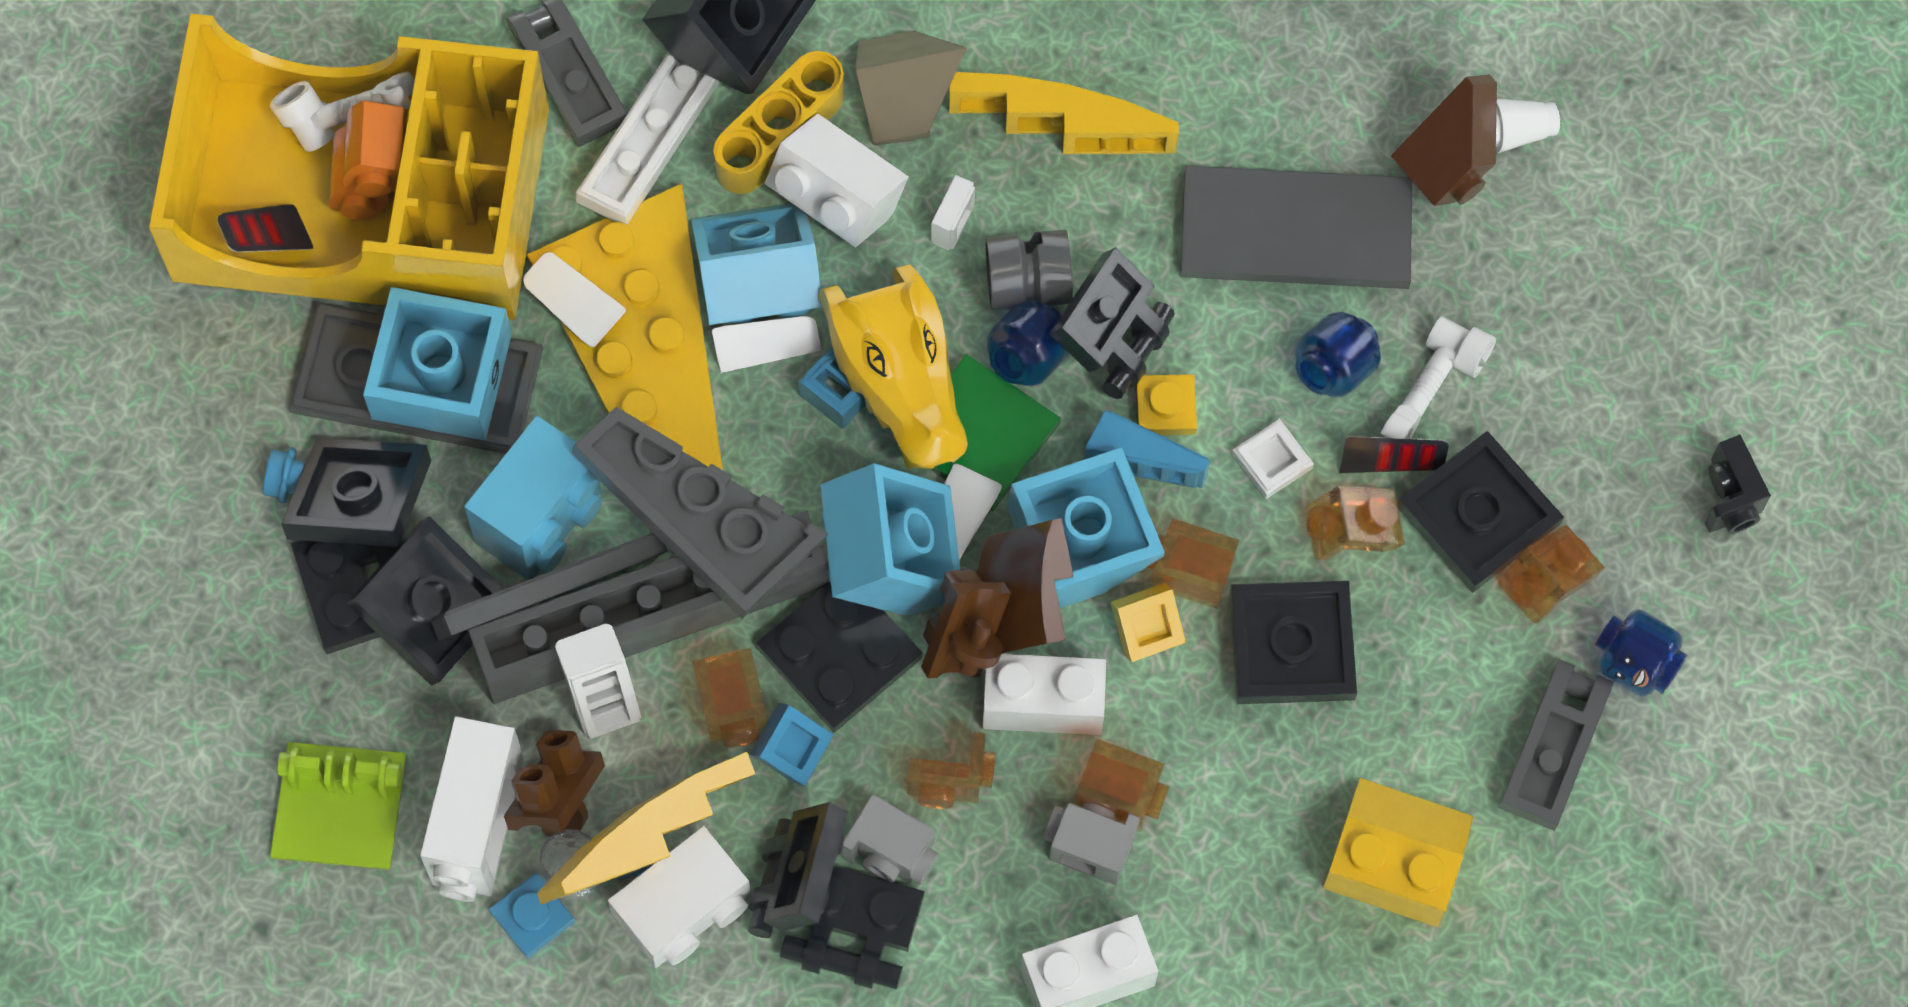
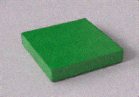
M966 354L951 373V380L954 389L955 407L965 429L968 446L966 452L955 462L943 463L930 470L946 480L953 465L959 464L1000 483L1002 488L990 509L993 512L1009 492L1011 485L1016 483L1060 425L1061 417Z

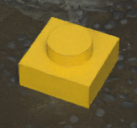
M1194 374L1143 375L1136 385L1137 424L1159 435L1196 434L1197 416Z
M1162 583L1110 602L1123 653L1131 662L1186 643L1173 590L1167 584Z

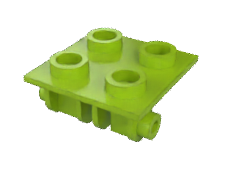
M287 742L286 752H280L277 773L278 776H282L270 858L390 870L407 754Z

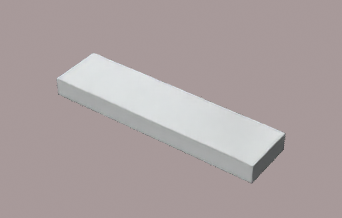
M668 52L576 191V203L614 222H622L628 225L720 81L675 60Z

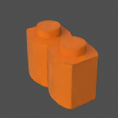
M364 100L349 109L346 126L340 128L333 137L329 205L332 210L341 211L342 215L351 219L365 220L373 218L376 214L386 209L389 203V193L396 190L406 134L407 112L404 107Z

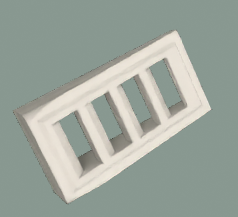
M602 624L561 639L556 643L557 655L585 738L589 737L590 740L640 721L639 719L642 717L627 664L611 625Z

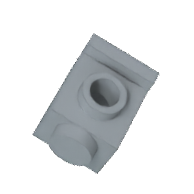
M873 794L844 839L842 847V858L853 864L858 854L866 858L862 864L864 868L880 879L893 883L899 877L909 884L913 880L920 885L923 884L933 869L939 853L932 850L935 844L934 829Z
M1085 802L1082 804V807H1078L1068 803L1066 809L1055 806L1043 836V840L1052 843L1049 860L1117 886L1137 835L1140 817L1129 813L1126 823L1123 824L1115 821L1116 815L1112 811L1097 804Z

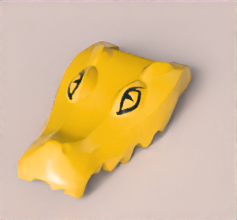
M910 264L894 268L893 280L895 285L846 298L838 285L821 289L818 293V299L828 322L831 343L839 370L846 375L852 391L861 393L864 396L868 412L876 416L883 429H891L893 437L902 451L906 468L909 470L915 467L933 469L940 464L955 462L966 452L968 443L965 429L955 407L945 329L935 297L919 273Z

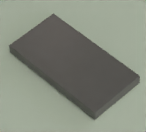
M1185 166L1180 277L1409 289L1411 283L1412 180L1409 177Z
M317 302L289 406L291 413L505 454L522 435L543 352L542 344L516 339L510 340L486 441L372 420L363 394L384 315Z

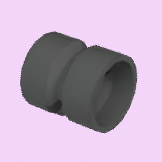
M1067 230L1034 232L1030 241L1024 242L1017 233L985 237L986 271L991 310L1023 308L1029 298H1034L1039 306L1064 305L1071 302L1073 299V283Z

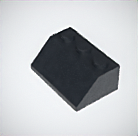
M655 0L642 20L675 60L744 94H752L816 0Z

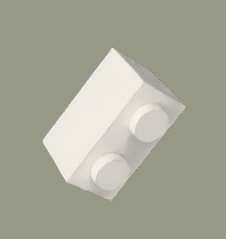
M816 114L780 143L765 185L856 248L886 223L894 213L909 176L827 119Z
M1001 654L998 664L985 670L983 729L1101 735L1105 709L1106 659Z
M705 826L669 852L670 857L655 863L608 900L611 914L655 968L666 960L672 966L682 962L700 945V941L697 939L699 934L713 923H716L719 928L729 925L748 907L744 899L751 895L749 880Z
M1138 915L1023 953L1020 967L1034 1007H1096L1154 987L1158 975V969Z

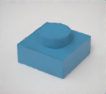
M778 703L749 755L798 785L806 786L834 734L790 705Z
M537 872L489 909L493 918L527 959L575 922L574 917L559 899L541 905L537 893L546 883Z

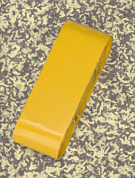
M812 51L801 56L719 135L715 141L713 153L717 180L724 189L735 194H746L759 188L767 179L782 141L816 114L829 120L839 110L844 99V72L842 64L835 56L824 51ZM822 80L831 84V87L817 92L806 88V85L812 81ZM775 118H786L792 122V125L781 130L772 129L766 124ZM740 155L754 160L750 165L743 168H735L727 164L731 158Z

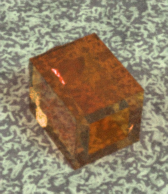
M1172 518L1166 536L1158 534L1165 552L1164 557L1146 567L1154 570L1151 587L1165 583L1173 590L1175 596L1218 610L1236 557L1239 540Z
M751 648L692 661L710 743L723 740L725 747H739L756 741L759 738L758 732L763 731L768 720Z
M1097 739L1077 788L1074 805L1082 807V804L1085 802L1100 805L1112 811L1116 815L1115 821L1123 824L1126 823L1129 813L1140 817L1138 831L1141 832L1147 816L1158 820L1170 789V786L1160 783L1165 764Z

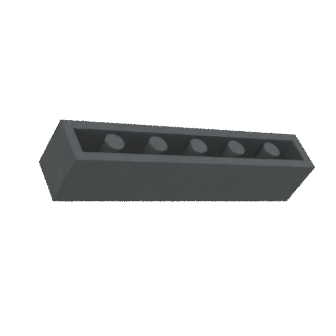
M807 510L792 515L793 518L807 526L809 523H812ZM821 545L749 613L820 589L829 582L828 563ZM676 556L480 625L468 631L493 703L497 704L564 680L565 676L555 645L559 640L602 624H609L613 627L624 658L733 620L739 616Z

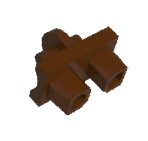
M950 570L945 573L940 586V591L945 597L941 613H937L934 617L928 619L923 633V637L929 646L921 668L927 678H938L940 675L950 672L961 673L969 677H980L983 669L994 667L998 664L1003 647L995 635L1011 592L1004 582H983L974 570Z
M548 730L543 733L536 744L541 758L538 765L529 764L526 767L520 768L511 781L516 798L504 814V819L508 830L518 831L524 826L535 825L541 827L542 832L551 838L557 835L573 836L582 830L588 819V810L583 800L604 769L605 763L601 752L582 751L576 732Z

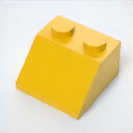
M1359 778L1323 889L1438 928L1453 891L1474 816Z

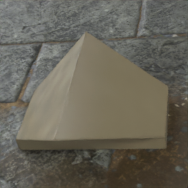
M917 31L859 41L855 70L874 146L931 137V126L967 47Z

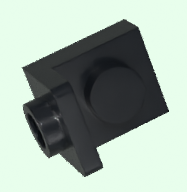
M1741 434L1719 442L1711 458L1713 465H1710L1708 468L1711 483L1721 498L1729 496L1730 500L1712 507L1705 521L1709 533L1725 527L1728 534H1736L1754 526L1761 520L1759 514L1763 512L1771 497Z

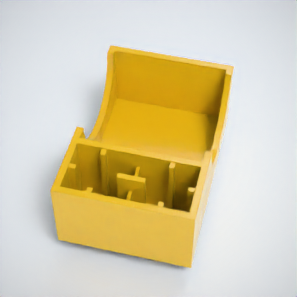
M190 13L149 229L172 282L385 306L390 288L394 287L506 308L508 319L516 320L549 114L538 51L399 36L396 51L382 61L355 67H324L292 62L257 51L226 33L216 22L214 16ZM408 71L413 76L415 82L412 95L407 96L411 105L410 108L406 109V134L396 190L389 193V203L386 209L376 214L373 218L356 220L345 217L341 211L332 210L329 205L333 138L317 150L305 151L291 128H285L281 125L271 110L270 103L276 95L287 87L298 82L307 81L321 102L324 101L326 104L374 89L376 85L387 81L392 76ZM346 123L331 128L336 133L340 128L346 126ZM292 204L297 208L314 246L313 249L235 252L228 247L218 225L217 218L220 214Z

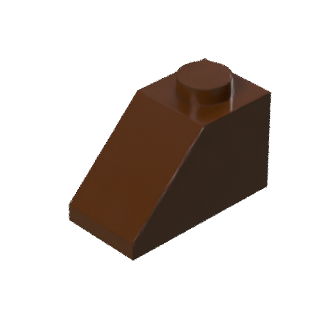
M1490 74L1465 77L1391 155L1434 206L1455 202L1459 205L1465 204L1485 186L1486 182L1482 177L1496 164L1497 82Z

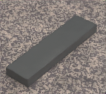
M652 532L433 617L434 620L431 623L439 641L664 554L668 550L666 545Z

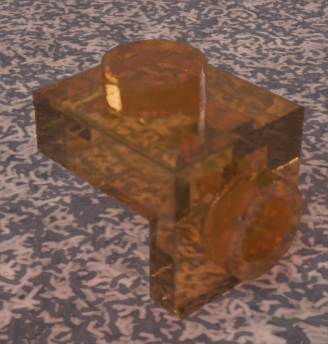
M1338 485L1306 506L1307 532L1311 537L1314 558L1317 560H1327L1344 549L1385 552L1396 550L1405 544L1394 489Z
M1564 525L1526 548L1499 579V585L1533 623L1537 624L1545 619L1560 601L1594 580L1605 567L1593 555L1585 542L1578 538L1567 525Z
M974 732L970 765L910 758L907 795L918 796V803L920 805L935 809L952 808L954 801L978 803L980 786L992 788L996 752L985 751L986 733Z

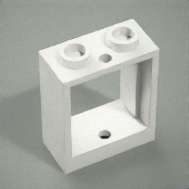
M455 716L420 855L432 885L440 886L439 894L444 897L463 902H473L476 894L492 895L508 829L504 814L516 796L511 781L518 770L523 768L524 757L515 728Z

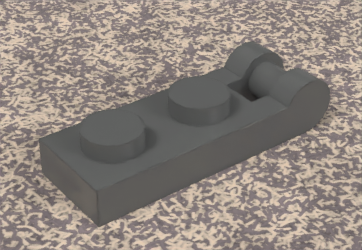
M541 0L542 6L526 14L523 10H519L507 16L506 20L511 32L523 50L538 51L545 89L577 146L581 147L619 128L628 113L563 0ZM551 26L557 30V32L541 40L537 33Z
M1558 659L1499 806V809L1555 831L1559 824L1614 684V681L1597 675L1594 680L1574 672L1575 665ZM1564 693L1585 701L1583 711L1562 704L1561 701Z

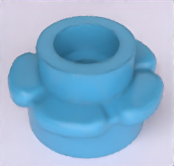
M290 447L289 452L272 449L268 459L263 495L279 498V503H286L288 494L293 495L306 464L305 461L296 460V448Z

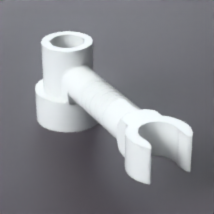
M401 72L392 76L387 81L379 83L374 89L326 104L324 101L321 102L309 82L302 81L287 87L276 95L270 103V108L281 125L285 128L290 127L304 150L310 152L327 144L335 134L331 127L346 123L349 109L361 101L401 106L405 109L410 108L411 102L407 96L412 95L415 80L410 72Z
M1441 316L1432 328L1426 342V347L1435 352L1402 405L1397 407L1396 411L1386 422L1381 432L1384 438L1411 439L1423 413L1450 370L1455 368L1472 378H1476L1482 367L1478 366L1482 358L1486 363L1494 349L1496 337L1477 327H1473L1470 331Z

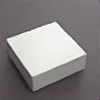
M955 175L931 223L932 244L948 251L950 248L954 249L974 209V182Z
M1280 419L1232 450V456L1265 499L1313 469L1314 465Z

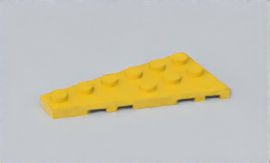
M682 183L644 200L628 225L605 218L527 254L528 261L532 267L543 254L548 252L554 253L625 307L626 312L595 347H590L559 319L607 414L615 407H618L683 446L682 451L708 467L710 464H713L723 470Z

